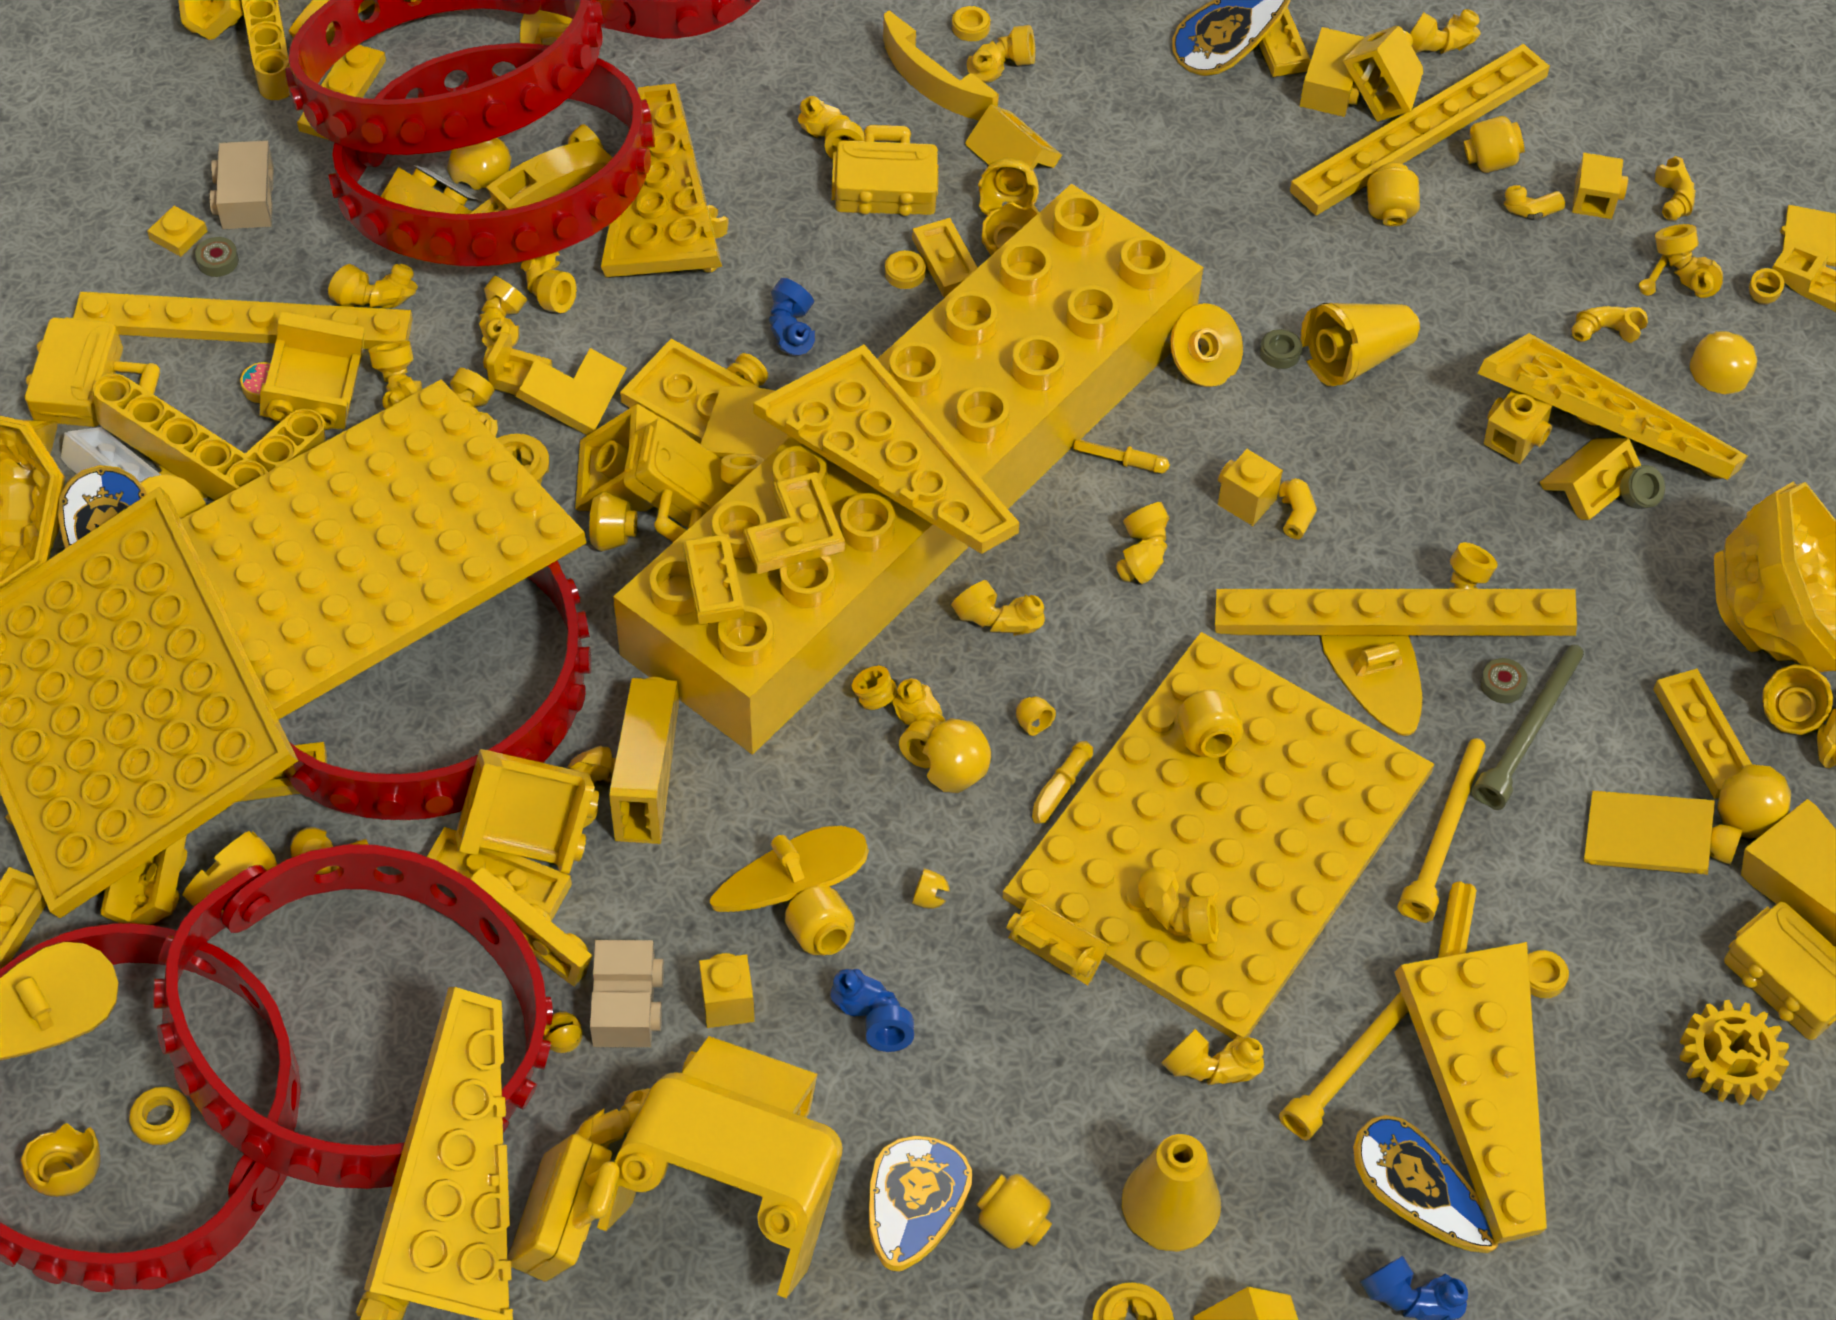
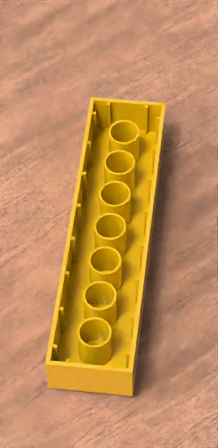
M1071 183L877 359L1007 509H1009L1074 446L1075 439H1082L1171 353L1173 326L1183 312L1191 306L1198 304L1204 267ZM790 437L613 596L620 656L648 677H661L666 680L677 681L678 697L681 702L753 755L969 546ZM817 471L844 537L845 551L757 574L744 540L743 529L784 519L774 494V482ZM729 534L744 604L745 618L699 625L683 550V540Z

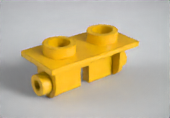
M1028 897L1020 915L1018 913L1013 914L1006 927L1007 930L1011 931L1008 938L1087 986L1092 981L1109 947L1108 943L1031 897Z

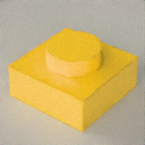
M175 205L147 230L151 241L180 257L208 232L204 221Z

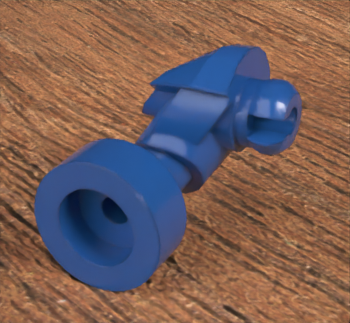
M780 278L771 291L774 303L770 312L773 316L769 317L768 320L771 324V330L778 341V347L789 355L799 356L807 353L813 347L815 330L812 331L807 324L797 321L795 317H804L814 304V299L798 283L788 278Z
M844 969L835 975L831 988V999L845 1014L854 1017L867 1015L865 1020L866 1040L871 1047L883 1052H895L908 1047L914 1040L913 1016L907 1009L900 1007L894 993L886 990L880 981L864 975L859 969Z
M1403 1256L1360 1281L1370 1300L1384 1302L1395 1311L1404 1310L1403 1317L1416 1318L1418 1320H1456L1461 1318L1466 1312L1468 1289L1461 1280L1452 1278L1445 1273L1412 1290L1410 1285L1414 1273Z

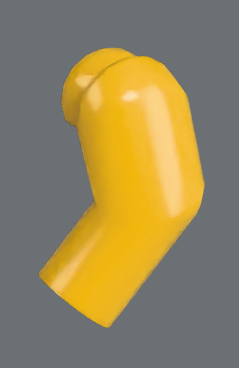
M1293 478L1291 481L1282 482L1278 494L1279 497H1283L1282 502L1291 504L1293 509L1283 527V531L1288 537L1299 540L1304 536L1314 518L1317 507L1308 484L1301 479Z

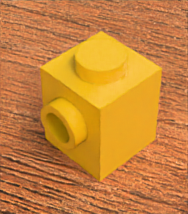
M1583 152L1575 180L1572 213L1612 219L1617 201L1624 200L1628 185V176H1622L1623 159Z
M1246 449L1236 461L1229 460L1221 470L1218 477L1221 487L1217 505L1254 526L1277 500L1283 470Z
M722 953L707 960H700L701 989L707 1028L755 1022L754 997L747 954L735 956L730 953Z

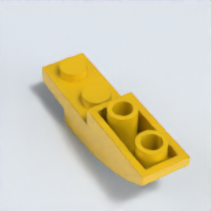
M594 140L575 142L549 150L521 163L486 186L491 198L470 214L509 210L546 200L579 185L601 170L613 157Z

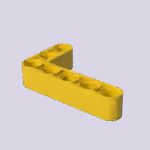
M241 0L259 92L264 98L269 100L285 99L290 95L285 68L290 67L279 2L278 0Z
M111 373L103 375L93 385L96 419L104 429L179 478H183L213 500L227 495L325 442V422L323 417L312 409H299L290 413L250 450L243 453L121 374Z

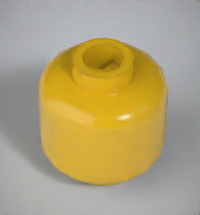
M1499 116L1473 124L1469 132L1470 139L1463 141L1468 163L1476 162L1479 169L1484 173L1512 167L1519 161V154L1525 153L1523 137L1518 123H1511L1506 116Z
M1389 163L1380 166L1376 170L1377 172L1373 173L1367 181L1368 211L1374 218L1383 220V224L1386 226H1401L1420 210L1419 178L1406 165Z
M1203 690L1194 693L1179 708L1177 715L1178 724L1187 747L1194 754L1202 757L1219 758L1231 752L1241 740L1243 734L1242 721L1233 700L1225 692Z
M818 885L804 889L790 901L785 912V923L801 948L811 955H832L841 951L848 944L854 931L855 919L851 910L839 893L831 887Z
M1002 1174L999 1175L976 1204L981 1209L978 1217L981 1227L1008 1249L1019 1248L1026 1241L1034 1247L1052 1226V1223L1045 1218L1050 1211L1051 1200L1021 1174H1014L1008 1178Z

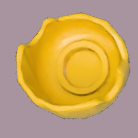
M498 138L451 150L447 170L454 183L458 184L462 181L469 184L473 190H480L481 188H486L490 183L509 171L511 166L510 151L505 143Z
M1003 158L990 163L981 175L982 178L978 183L980 193L979 207L986 216L991 211L1001 208L1003 202L1013 201L1019 206L1029 207L1031 204L1035 206L1038 200L1039 185L1036 174L1028 164L1021 160Z
M1010 201L1001 208L991 211L982 223L981 242L989 254L993 255L1039 213L1038 209L1032 204L1029 207H1022Z
M1715 331L1713 334L1706 335L1700 341L1689 364L1690 371L1698 384L1709 391L1726 395L1740 392L1746 388L1754 375L1758 360L1754 346L1744 337L1727 331Z
M1792 664L1781 668L1769 678L1763 689L1764 713L1768 721L1784 733L1804 735L1820 729L1821 725L1830 716L1833 705L1830 683L1826 677L1812 666Z
M950 718L933 728L930 738L923 749V754L929 757L931 763L927 778L943 792L960 793L969 788L987 774L991 761L989 742L980 728L972 721Z
M1749 764L1744 766L1738 774L1724 781L1720 790L1717 810L1724 825L1742 829L1741 837L1748 839L1759 838L1789 814L1791 790L1785 777L1771 766Z
M65 1123L55 1132L41 1134L27 1143L20 1160L21 1169L27 1183L38 1193L51 1197L73 1196L92 1183L100 1167V1148L94 1130L88 1127L85 1133L75 1130L70 1124ZM64 1162L70 1164L73 1168H69Z

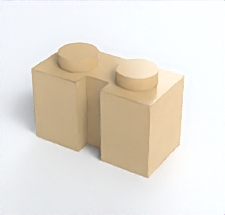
M268 141L219 143L218 160H212L211 162L213 183L217 184V190L210 191L212 215H219L222 229L272 227L271 194L273 190L274 165Z
M595 940L594 987L590 1018L593 1047H651L652 1031H661L662 1003L653 1002L654 987L663 988L664 960L655 959L653 940Z

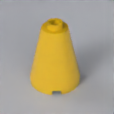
M1323 303L1307 311L1302 322L1301 343L1302 348L1309 346L1313 359L1306 362L1320 382L1327 386L1345 385L1412 345L1417 340L1420 322L1413 310L1404 304Z
M1175 1134L1164 1139L1131 1173L1122 1192V1211L1127 1226L1134 1234L1136 1233L1141 1239L1148 1242V1245L1158 1250L1179 1252L1198 1246L1212 1233L1221 1213V1198L1207 1152L1200 1141L1186 1134Z

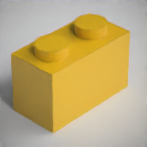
M1325 27L1321 28L1304 79L1300 107L1345 117L1349 104L1357 105L1360 91L1343 60L1364 39L1363 36Z

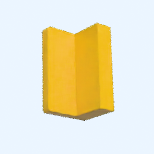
M991 104L965 142L966 146L988 165L1003 158H1011L1025 162L1033 171L1037 163L1054 168L1063 156L1011 111Z
M1596 438L1541 480L1540 484L1543 490L1565 491L1576 516L1581 520H1590L1621 495L1620 483L1624 473L1630 468L1641 466V463L1629 438Z

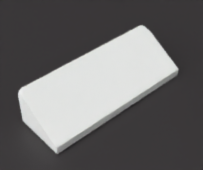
M102 427L64 433L61 459L76 474L84 469L103 465L119 467L134 475L139 482L148 477L161 475Z

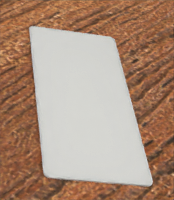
M414 165L461 194L480 200L429 169Z

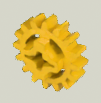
M1724 1000L1719 1012L1711 1003L1707 1004L1701 1015L1694 1013L1687 1025L1688 1028L1685 1029L1680 1039V1043L1685 1046L1679 1056L1680 1061L1692 1063L1686 1074L1688 1079L1700 1076L1703 1080L1700 1091L1705 1093L1713 1087L1718 1090V1101L1724 1102L1728 1094H1734L1739 1105H1744L1750 1094L1758 1102L1763 1100L1768 1089L1774 1091L1782 1080L1781 1076H1783L1789 1066V1061L1783 1058L1789 1049V1044L1776 1041L1782 1028L1780 1026L1768 1028L1765 1024L1768 1013L1764 1011L1755 1017L1750 1014V1004L1746 1002L1740 1011L1734 1010L1730 1000Z

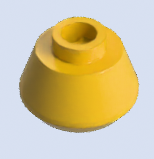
M602 492L593 498L589 521L591 545L603 552L626 545L629 536L636 537L638 513L637 511L630 510V503L608 492Z

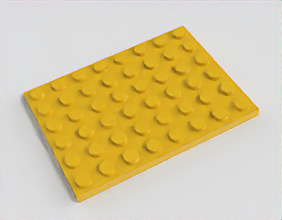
M442 379L180 519L278 720L586 544L585 532Z
M160 487L0 592V794L50 913L58 918L67 915L298 762L169 495Z
M1200 632L1003 890L1002 898L1021 910L1028 897L1033 898L1108 943L1109 947L1102 960L1234 1040L1237 1036L1247 1038L1433 771L1434 763L1205 633ZM1203 690L1225 692L1233 700L1243 725L1241 740L1231 752L1219 758L1202 757L1194 754L1187 747L1177 720L1178 711L1183 702L1194 693ZM1153 867H1165L1175 872V877L1179 884L1178 897L1180 899V907H1185L1191 897L1211 895L1214 898L1218 914L1219 934L1217 942L1196 945L1188 936L1176 933L1172 926L1166 930L1162 923L1158 922L1150 909L1145 907L1139 897L1138 883L1141 875Z

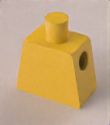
M1397 25L1364 37L1343 60L1377 122L1412 110L1423 75V66L1412 48V36Z

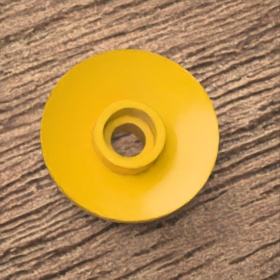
M1203 303L1188 308L1175 322L1171 333V352L1179 371L1189 381L1203 387H1214L1224 384L1230 376L1236 374L1242 361L1243 341L1236 322L1228 312L1219 306ZM1198 342L1201 345V352L1198 348Z

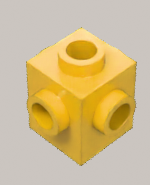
M1512 389L1505 399L1499 397L1492 405L1487 416L1488 424L1484 445L1521 464L1535 445L1541 447L1550 435L1552 425L1548 421L1552 405Z

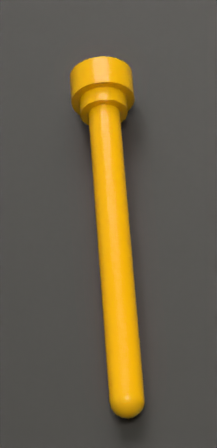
M1479 738L1470 740L1466 747L1417 881H1413L1403 889L1397 908L1406 917L1423 923L1430 922L1434 918L1439 904L1435 885L1486 749L1484 741Z
M1401 991L1309 1095L1293 1098L1279 1114L1283 1126L1305 1141L1310 1140L1323 1124L1324 1107L1408 1013V1008Z

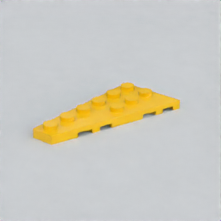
M676 84L638 87L637 91L641 100L646 99L650 109L655 133V147L649 148L651 152V166L639 194L622 215L609 224L601 262L605 277L722 267L681 97Z
M1530 333L1485 358L1477 373L1576 415L1578 419L1587 424L1599 425L1698 467L1704 473L1714 478L1729 480L1740 471L1748 455Z
M864 344L753 402V414L980 554L1019 533L1020 522Z
M1527 942L1400 965L1394 972L1495 1244L1541 1234L1547 1229Z
M448 987L364 1286L366 1291L482 1320H513V1309L509 1308L508 1280H512L511 1260L507 1259L506 1228L510 1226L507 1145L503 1144V1117L506 1116L505 1097H502L501 1064L504 1063L501 1000L457 987Z

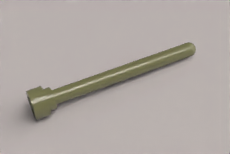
M1571 645L1567 648L1497 766L1480 774L1471 790L1475 800L1494 810H1501L1505 807L1513 793V781L1511 778L1583 658L1584 651L1579 645Z

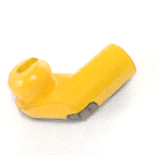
M1520 185L1510 186L1505 191L1506 200L1504 205L1510 213L1537 220L1565 208L1564 197L1559 191L1536 199L1526 197L1527 189Z

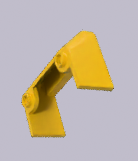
M674 1072L666 1074L651 1087L617 1154L615 1163L620 1168V1175L608 1211L603 1218L599 1219L597 1228L607 1231L631 1207L636 1192H647L657 1187L664 1179L669 1163L761 1196L762 1201L758 1211V1225L761 1232L770 1241L790 1248L777 1293L778 1296L787 1298L807 1273L842 1156L841 1140L838 1134L825 1124L683 1073Z

